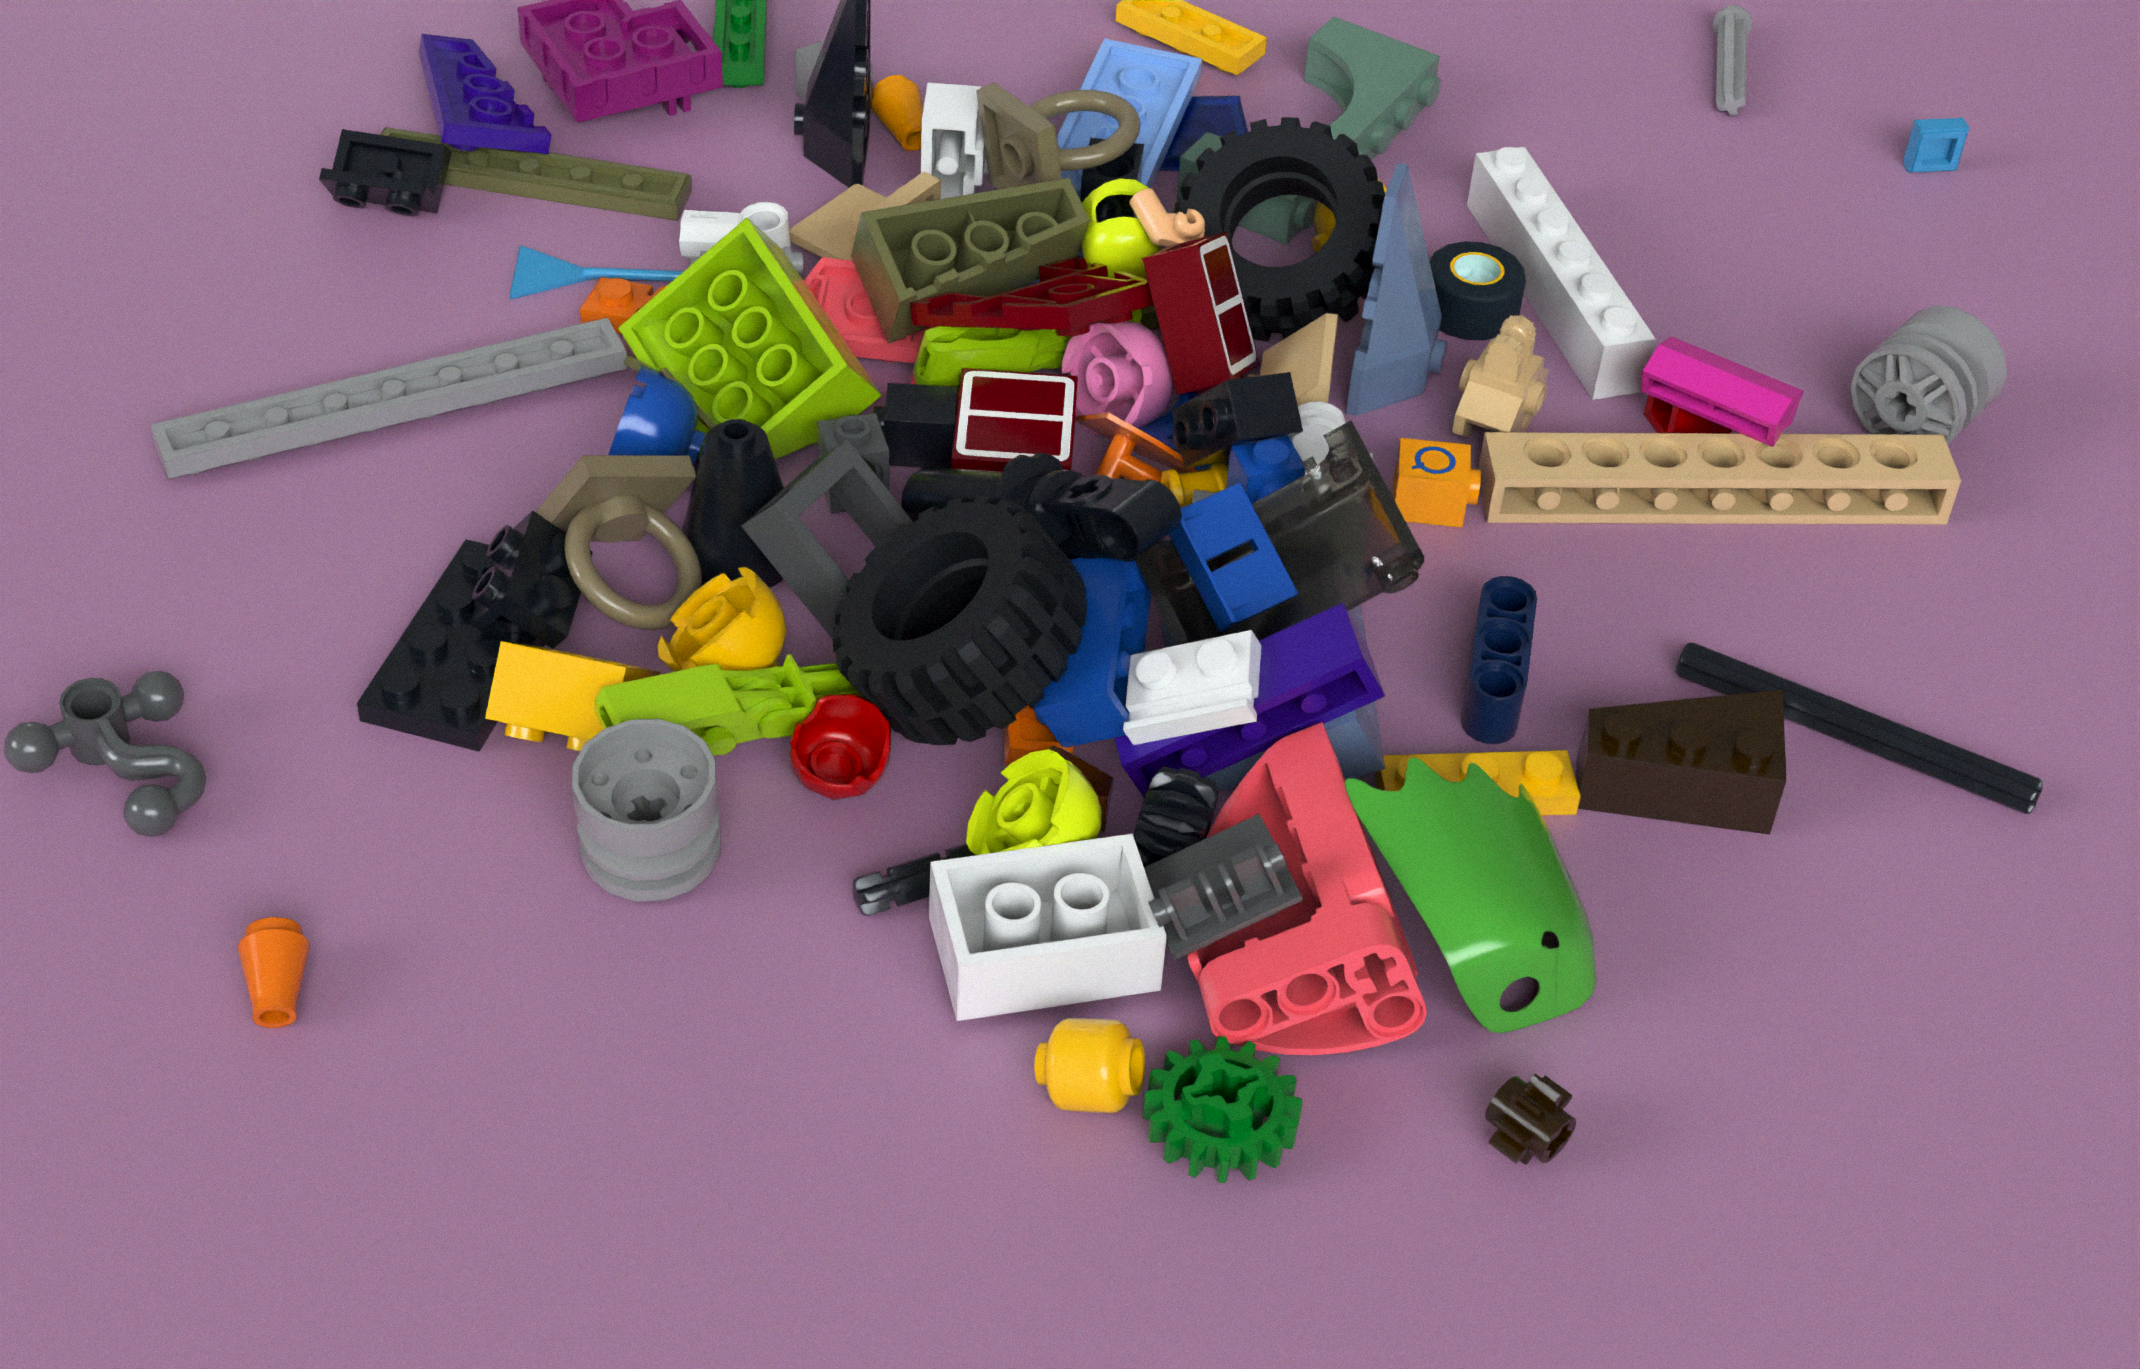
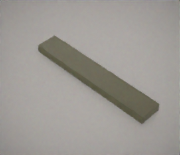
M388 127L384 128L380 134L446 145L451 152L444 185L678 221L692 192V175L550 152L549 154L484 147L474 151H463L449 144L441 143L440 135Z

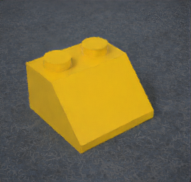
M501 641L485 719L506 723L504 735L524 740L543 742L545 731L568 736L566 748L581 751L586 742L604 729L595 712V698L602 687L660 675L661 671L541 646Z

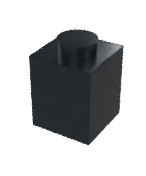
M888 383L886 405L875 406L874 413L877 415L889 449V466L951 468L957 417L958 387Z

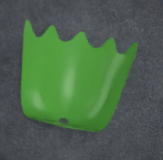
M1415 757L1410 758L1408 761L1404 786L1399 791H1384L1373 788L1362 780L1347 778L1345 788L1356 814L1428 926L1449 965L1455 983L1467 1006L1486 1029L1494 1033H1505L1535 1025L1580 1008L1593 995L1597 978L1593 934L1586 911L1549 827L1522 784L1519 785V796L1516 798L1510 796L1475 763L1469 764L1466 777L1462 781L1449 782ZM1546 931L1554 933L1558 938L1559 947L1548 948L1546 945L1542 946L1543 934ZM1525 977L1535 978L1538 981L1539 989L1531 1003L1516 1011H1505L1501 1007V995L1512 982Z

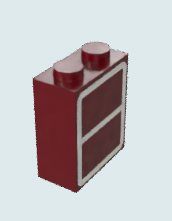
M1227 231L1174 244L1142 258L1177 395L1196 391L1198 396L1226 380L1244 378V374L1260 365Z
M962 368L951 468L1003 472L1004 466L1011 459L1019 455L1031 457L1036 453H1045L1059 459L1064 470L1072 471L1078 376Z

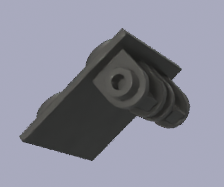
M1260 814L1144 867L1154 899L1149 901L1148 904L1159 927L1164 926L1167 935L1166 942L1174 960L1200 948L1207 947L1219 939L1303 901L1288 870L1285 859L1277 843H1274Z

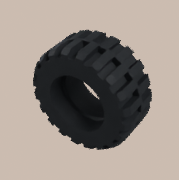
M1282 117L1281 125L1268 127L1266 119L1251 122V131L1239 136L1236 130H1232L1220 137L1222 147L1214 152L1211 148H1206L1196 159L1199 173L1190 172L1186 174L1180 187L1183 200L1175 203L1174 213L1183 212V214H1187L1188 208L1200 212L1205 221L1204 237L1227 231L1253 339L1268 342L1271 333H1282L1283 339L1326 313L1338 314V317L1340 316L1344 322L1351 320L1360 312L1357 300L1360 297L1366 299L1372 274L1376 267L1372 266V260L1385 197L1383 183L1378 181L1376 167L1369 156L1359 155L1357 143L1345 134H1339L1334 140L1330 126L1313 121L1310 128L1301 127L1299 118ZM1282 195L1309 197L1325 205L1334 214L1336 225L1325 245L1308 259L1284 267L1258 265L1241 257L1235 252L1232 245L1233 234L1241 219L1253 207L1273 197Z
M976 496L974 501L964 497L950 500L945 508L931 507L919 513V519L909 526L903 523L890 533L892 538L881 548L876 546L865 558V567L860 573L852 575L846 585L847 597L845 600H839L836 608V626L832 627L833 652L836 655V664L841 674L864 699L879 707L895 732L901 733L905 739L917 743H930L931 745L941 746L955 745L958 738L962 741L971 742L986 737V730L997 727L1003 729L1017 720L1015 715L1027 705L1032 709L1045 697L1042 691L1051 681L1057 683L1067 670V657L1069 654H1076L1082 640V630L1079 627L1085 626L1087 601L1085 599L1086 588L1081 575L1032 514H1029L1023 506L1013 501L991 496Z

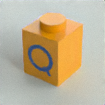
M1400 438L1393 478L1392 521L1462 528L1466 505H1477L1480 491L1481 470L1471 469V445Z

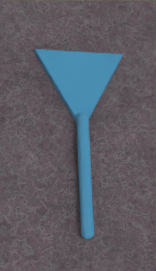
M520 245L510 291V300L591 279H600L601 277L672 282L684 271L583 268Z

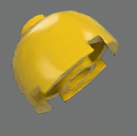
M747 567L738 568L743 577L733 581L722 573L697 589L676 610L670 621L678 629L672 636L670 643L662 635L658 642V657L673 672L711 664H718L723 670H754L778 667L777 659L781 655L787 633L786 621L781 603L755 572Z

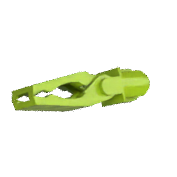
M1141 309L1132 311L1133 318L1129 321L1140 323L1142 318ZM935 327L925 330L913 368L914 379L918 385L954 386L960 390L962 368L1028 373L1042 368H1061L1067 344L1073 336H1057L1055 330L1050 329L1023 331L1014 328Z
M788 654L783 666L754 670H723L720 665L711 664L602 687L595 698V712L604 729L636 719H661L685 726L702 738L712 755L716 756L727 754L736 747V744L764 737L779 738L790 736L792 738L796 724L802 722L813 711L817 701L824 696L840 694L862 696L841 674L836 662L798 667L792 655Z

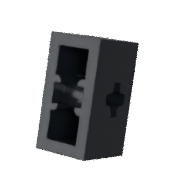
M1290 372L1226 380L1172 410L1174 417L1172 425L1173 439L1176 447L1181 451L1184 468L1229 462L1231 446L1287 436L1291 438L1303 432Z

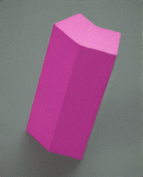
M1672 336L1658 345L1642 370L1641 392L1774 447L1784 429L1792 424L1804 390Z

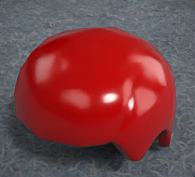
M855 694L824 696L817 701L813 711L802 722L797 723L790 741L792 771L805 788L833 801L863 795L881 779L887 768L891 752V725L876 704Z

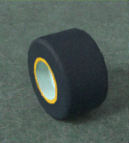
M1463 241L1448 244L1436 251L1431 257L1430 265L1442 315L1440 331L1463 340H1488L1496 338L1500 334V329L1506 318H1509L1510 315L1516 316L1520 314L1526 278L1524 267L1511 253L1501 247L1484 242Z

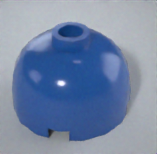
M641 365L635 380L647 385L645 388L634 385L608 455L690 456L694 467L706 433L695 429L698 408L692 394L680 382L668 379L659 371Z

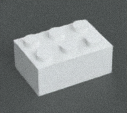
M1133 834L930 862L929 919L956 1021L1161 991L1167 935L1164 926L1159 927L1148 904L1149 901L1154 899Z

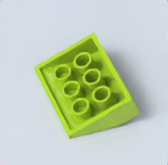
M747 217L618 328L636 358L657 371L666 367L674 378L692 394L696 404L715 426L727 420L742 419L762 428L768 437L775 460L817 442V421L837 419L849 415L858 416L882 396L784 251ZM697 419L695 429L707 435L710 429ZM704 441L698 455L699 459L701 457Z

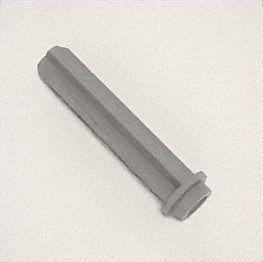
M1738 5L1724 7L1717 12L1713 19V31L1718 37L1716 107L1719 111H1728L1729 116L1739 114V108L1746 105L1747 36L1751 32L1753 25L1750 13Z

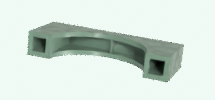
M1333 16L1309 38L1304 82L1314 85L1327 93L1343 110L1342 115L1328 125L1331 127L1333 139L1335 140L1339 134L1347 135L1357 143L1359 155H1368L1372 160L1378 153L1383 154L1388 149L1391 140L1401 130H1407L1411 126L1415 116L1425 106L1430 107L1435 102L1441 87V79L1437 77L1440 56ZM1207 132L1180 156L1177 201L1183 200L1180 187L1186 174L1190 172L1199 173L1196 159L1206 148H1211L1214 152L1222 147L1220 141L1222 136ZM1300 195L1273 197L1253 207L1241 219L1238 225L1287 245L1303 228L1308 229L1313 224L1318 201Z

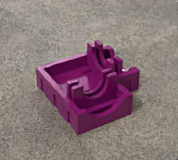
M547 0L517 7L521 45L543 74L545 82L548 81L550 89L555 91L577 123L662 102V107L668 115L672 116L677 114L676 99L682 111L688 112L691 111L690 95L723 87L722 52L681 0L664 3V5L654 8L647 7L634 11L627 2L622 0ZM690 41L697 52H692L686 43Z

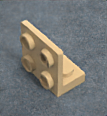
M924 171L904 186L896 189L888 197H884L860 184H854L790 228V241L820 257L852 260L851 253L861 212L941 199V179Z

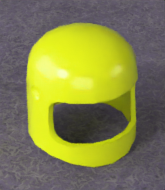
M1116 179L1104 183L1092 191L1082 202L1090 219L1085 237H1083L1081 243L1083 256L1088 268H1091L1092 263H1101L1107 265V273L1110 278H1115L1114 272L1124 271L1142 278L1147 277L1142 258L1162 250V246H1157L1150 240L1138 218L1123 216L1107 219L1100 223L1096 219V207L1102 199L1119 194L1134 196L1138 192L1147 189L1146 185L1133 179Z

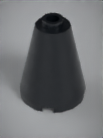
M727 420L713 427L706 435L682 531L690 540L698 556L702 572V585L722 573L733 581L743 577L738 568L747 567L755 572L768 587H773L784 580L741 525L779 493L784 486L765 431L746 420Z

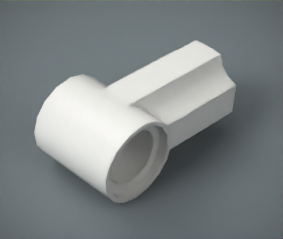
M772 202L751 204L744 208L741 213L684 210L680 221L679 244L681 256H685L686 259L700 257V251H708L746 217L780 248H791L788 212L783 206Z

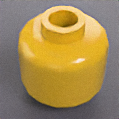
M1086 1018L1063 1019L1054 1027L1048 1042H1041L1037 1047L1034 1062L1035 1077L1039 1085L1047 1086V1091L1053 1104L1061 1110L1068 1112L1116 1113L1128 1103L1130 1096H1137L1141 1092L1145 1077L1144 1047L1140 1039L1132 1038L1128 1027L1120 1021Z

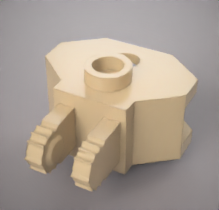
M1510 315L1509 318H1506L1500 329V334L1490 340L1479 359L1470 358L1460 379L1459 391L1464 393L1454 416L1452 433L1470 438L1475 425L1494 432H1525L1533 417L1538 415L1547 392L1546 381L1549 369L1543 367V357L1533 354L1536 340L1534 337L1537 334L1535 330L1537 328L1534 327V322H1531L1524 315Z

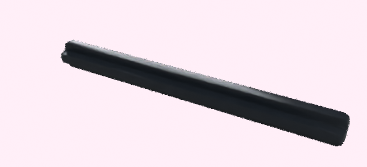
M1687 643L1678 658L1676 674L1681 678L1724 695L1783 690L1785 719L2021 813L2030 814L2035 808L2042 792L2043 781L2038 777L1697 643Z

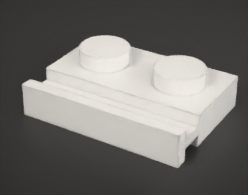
M1248 630L1130 655L1125 706L1129 711V721L1124 722L1123 731L1132 744L1138 745L1256 722L1257 713L1253 705L1254 698H1258L1261 644L1253 631Z

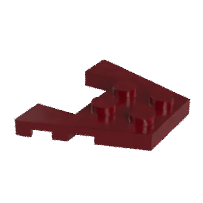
M1073 256L1038 266L1039 283L993 296L948 291L910 302L912 324L916 326L1014 328L1023 331L1050 329L1055 330L1057 336H1078L1090 332V324L1095 322L1110 324L1129 321L1133 318L1132 311L1152 306L1154 303L1147 279L1124 271L1114 272L1115 278H1110L1107 273V265L1092 263L1091 268L1087 269L1084 257Z

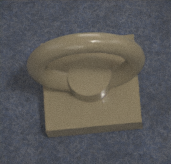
M995 82L976 90L990 183L998 189L1062 179L1061 170H1082L1108 163L1128 151L1140 132V119L1136 109L1128 101L1112 93L1097 90L1065 91L1047 96L1027 106ZM1092 111L1113 117L1119 123V127L1114 134L1099 143L1081 148L1061 149L1057 143L1055 125L1048 121V119L1070 112Z
M582 455L536 511L537 514L566 533L564 542L565 558L571 577L580 592L596 609L618 623L645 630L671 627L674 624L670 619L676 610L702 586L701 566L693 545L680 527L664 514L697 477L690 456ZM648 532L663 545L673 560L677 571L675 593L666 602L654 605L640 604L623 597L614 591L597 572L590 554V542L640 541Z

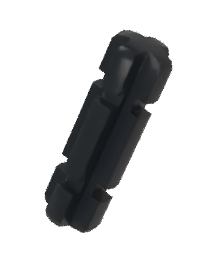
M967 843L946 849V857L941 858L940 853L936 852L886 868L888 875L881 876L880 871L859 876L853 881L855 903L861 914L871 916L891 909L889 902L895 901L899 907L928 898L930 895V862L975 856V854L969 850Z

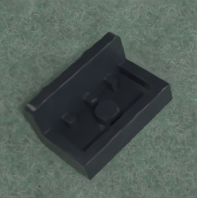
M342 129L333 168H322L319 180L331 193L333 199L345 206L364 208L367 202L385 205L388 210L404 216H417L418 211L437 213L451 152L446 145Z
M534 511L528 514L514 528L505 525L495 535L487 549L486 555L492 560L488 571L481 577L473 591L472 598L477 601V605L470 625L482 632L502 615L552 649L566 639L569 635L581 594L571 577L565 558L564 542L566 533Z

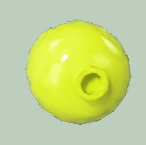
M1050 749L1034 751L1010 763L1001 772L1008 781L999 789L995 796L986 789L982 793L968 821L966 843L972 853L982 855L1097 839L1101 828L1102 810L1091 783L1072 762L1065 760L1057 752Z

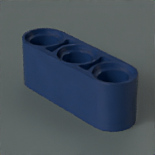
M1513 576L1491 578L1484 584L1481 590L1473 631L1461 723L1468 736L1485 744H1501L1508 742L1515 736L1527 687L1537 595L1529 583Z

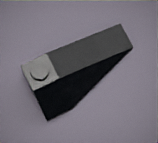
M840 0L808 81L805 104L796 103L794 112V135H804V157L848 188L854 184L863 186L870 136L871 0Z

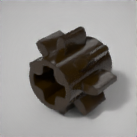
M1534 1074L1528 1083L1518 1076L1510 1078L1496 1092L1487 1107L1485 1119L1498 1128L1488 1143L1515 1164L1521 1161L1526 1165L1533 1156L1543 1163L1551 1161L1567 1144L1576 1127V1119L1563 1110L1572 1099V1094L1546 1075L1541 1078Z

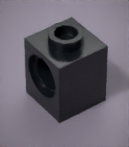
M1090 138L1089 146L1105 139ZM1134 143L1128 151L1118 158L1096 167L1083 169L1080 192L1081 203L1092 191L1104 183L1120 178L1133 179L1141 183L1144 144ZM1119 194L1102 199L1096 207L1097 222L1100 223L1107 219L1123 216L1135 218V213L1129 204L1133 196Z

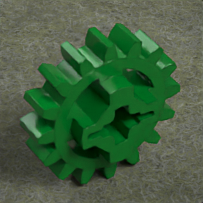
M1224 1036L1218 1037L1215 1049L1206 1050L1197 1039L1190 1040L1188 1057L1184 1058L1179 1053L1169 1050L1165 1053L1164 1070L1152 1068L1150 1072L1148 1091H1145L1143 1119L1149 1120L1147 1138L1150 1143L1165 1142L1163 1160L1168 1164L1182 1157L1190 1160L1188 1175L1191 1177H1197L1204 1167L1214 1168L1218 1183H1226L1229 1170L1239 1168L1248 1180L1255 1179L1259 1160L1272 1168H1276L1280 1165L1282 1149H1293L1295 1145L1302 1109V1099L1294 1096L1297 1081L1295 1076H1278L1280 1058L1276 1055L1267 1057L1262 1061L1254 1058L1255 1043L1250 1041L1238 1052L1230 1050L1229 1042ZM1269 1116L1267 1121L1262 1125L1263 1118Z

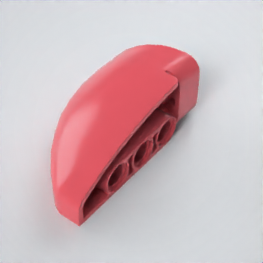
M1323 722L1285 736L1269 747L1244 776L1223 805L1206 837L1208 838L1260 814L1274 843H1277L1288 866V870L1303 898V901L1279 911L1269 918L1262 919L1215 941L1207 947L1187 954L1190 968L1200 988L1212 1033L1217 1039L1219 1036H1224L1229 1044L1243 1047L1248 1041L1255 1043L1256 1051L1285 1055H1326L1377 1047L1405 1038L1416 1032L1424 1023L1427 1015L1426 1004L1416 980L1418 976L1416 964L1363 823L1356 814L1345 788L1346 779Z

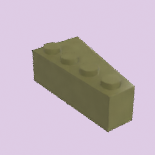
M1070 178L861 212L851 257L886 339L890 344L929 327L912 324L910 302L948 291L993 296L1017 289L1040 279L1038 266L1078 256L1090 219Z

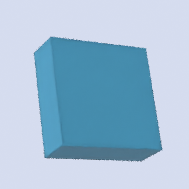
M1964 118L1914 120L1902 161L1907 172L1957 171L1969 131V126Z

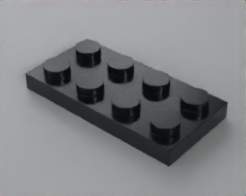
M467 539L464 541L358 700L357 707L361 722L480 752L498 722L485 719L501 641L545 646L543 642L502 615L482 632L470 625L477 605V601L472 598L473 591L481 577L488 571L492 560L486 555L489 547L488 544Z

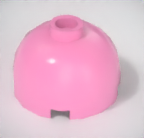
M1131 321L1090 324V332L1073 336L1067 344L1062 360V374L1070 373L1072 376H1078L1076 418L1080 415L1109 412L1139 429L1156 421L1170 404L1175 386L1164 342L1161 337L1144 325ZM1084 426L1087 430H1089V431H1090L1091 433H1093L1094 435L1102 436V435L1098 434L1097 432H1095V431H1093V430L1087 428L1086 426Z

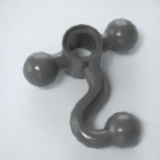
M163 671L145 673L135 681L131 693L122 697L119 688L103 678L78 680L68 686L61 694L59 704L63 718L62 721L50 726L33 721L20 723L9 731L4 742V753L9 764L16 770L26 773L43 772L54 763L59 750L69 747L71 754L78 761L88 765L107 764L122 779L136 781L176 776L179 782L172 788L167 789L166 787L154 784L143 785L131 792L125 802L123 814L126 823L138 835L148 837L161 836L172 829L178 814L193 806L202 796L207 779L201 762L192 754L184 752L175 746H137L129 744L128 722L140 717L154 722L167 721L179 713L182 707L184 691L181 683L172 674Z

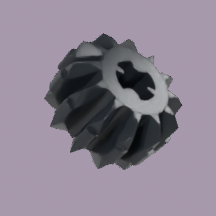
M1163 766L1154 774L1148 791L1145 793L1144 802L1133 834L1144 867L1206 839L1218 802L1219 792L1215 781L1200 777V773L1185 768L1176 770Z

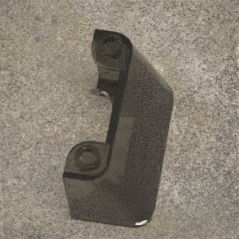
M1352 420L1323 435L1329 446V452L1319 464H1317L1313 456L1302 462L1308 474L1252 503L1298 592V595L1223 632H1219L1172 540L1162 539L1135 560L1176 645L1252 630L1259 641L1338 604L1344 603L1349 611L1383 592L1392 594L1404 590L1418 579L1419 573L1417 571L1424 563V555ZM1250 542L1206 563L1212 572L1253 553L1254 550Z

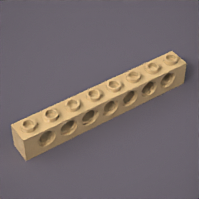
M1485 432L1478 470H1481L1480 495L1487 523L1947 525L1962 481L1944 435L1781 434L1774 447L1743 434Z

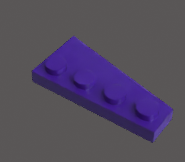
M421 34L419 55L441 143L449 144L463 151H474L484 147L549 154L551 133L545 126H535L533 124L535 114L527 104H516L514 101L515 90L508 81L496 78L497 68L473 39Z

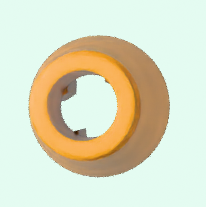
M891 75L882 79L876 84L872 92L871 107L874 114L898 142L901 143L905 150L916 151L921 149L924 107L919 87L916 83L902 75Z

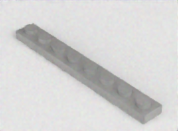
M603 318L150 424L158 455L167 478L170 479L187 474H197L207 469L245 460H255L266 455L303 446H314L324 441L357 433L372 432L382 427L407 421L430 418L437 414L457 409L484 405L495 400L532 391H543L549 387L582 379L597 378L607 373L627 369V366L624 364L627 353L609 319Z

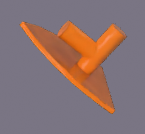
M1109 412L1080 415L1075 420L1112 440L1095 475H1105L1112 479H1119L1122 476L1127 480H1155L1161 483L1162 471L1132 456V451L1181 473L1202 471L1201 469L1195 470L1194 467L1184 468L1181 454Z

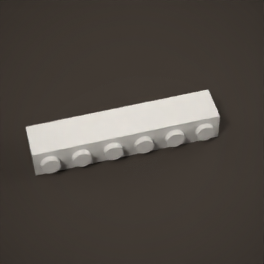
M1504 147L1496 151L1476 153L1467 207L1491 244L1501 247L1514 255L1524 267L1526 278L1525 297L1591 399L1596 400L1641 393L1642 370L1653 354L1656 338L1525 147Z

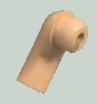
M1152 188L1138 192L1129 201L1132 210L1148 237L1157 246L1169 247L1174 244L1204 237L1205 221L1200 212L1188 208L1187 214H1183V212L1167 213Z

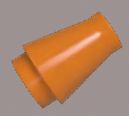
M282 917L262 918L246 927L245 937L240 940L237 949L252 1003V1019L254 1023L266 1028L285 1027L292 1024L297 1018L296 1005L310 950V943L303 935L302 927L297 922Z

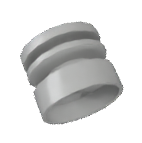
M1935 305L1917 311L1856 367L1851 383L1853 407L1863 426L1871 434L1944 435L1948 445L2001 394L2007 377L2005 354L1995 334L1977 317L1959 308Z
M636 719L605 728L583 745L572 765V794L575 815L578 819L577 833L580 841V857L591 880L609 894L640 902L664 901L691 891L711 874L721 855L716 762L706 742L687 727L661 719Z

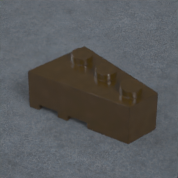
M1783 690L1589 709L1576 762V782L1581 796L1578 809L1770 835L1786 784Z

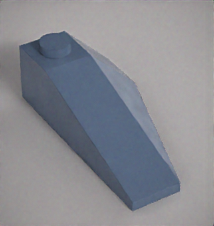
M1401 163L1396 164L1384 197L1372 266L1376 267L1373 271L1364 303L1362 318H1365L1366 321L1360 347H1357L1355 350L1345 414L1358 416L1424 394L1430 372L1441 373L1448 341L1438 339L1442 315L1408 165Z

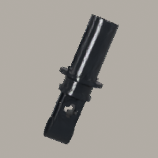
M1036 453L1031 457L1019 455L1011 459L1004 466L1003 472L924 467L917 470L908 479L901 498V507L913 522L919 519V513L931 507L945 508L948 501L962 497L974 501L976 496H991L1013 501L1023 506L1029 514H1032L1067 558L1075 556L1084 559L1101 557L1132 562L1174 531L1180 525L1182 519L1181 508L1176 497L1165 485L1158 481L1112 479L1105 475L1085 477L1079 472L1064 470L1059 459L1045 453Z

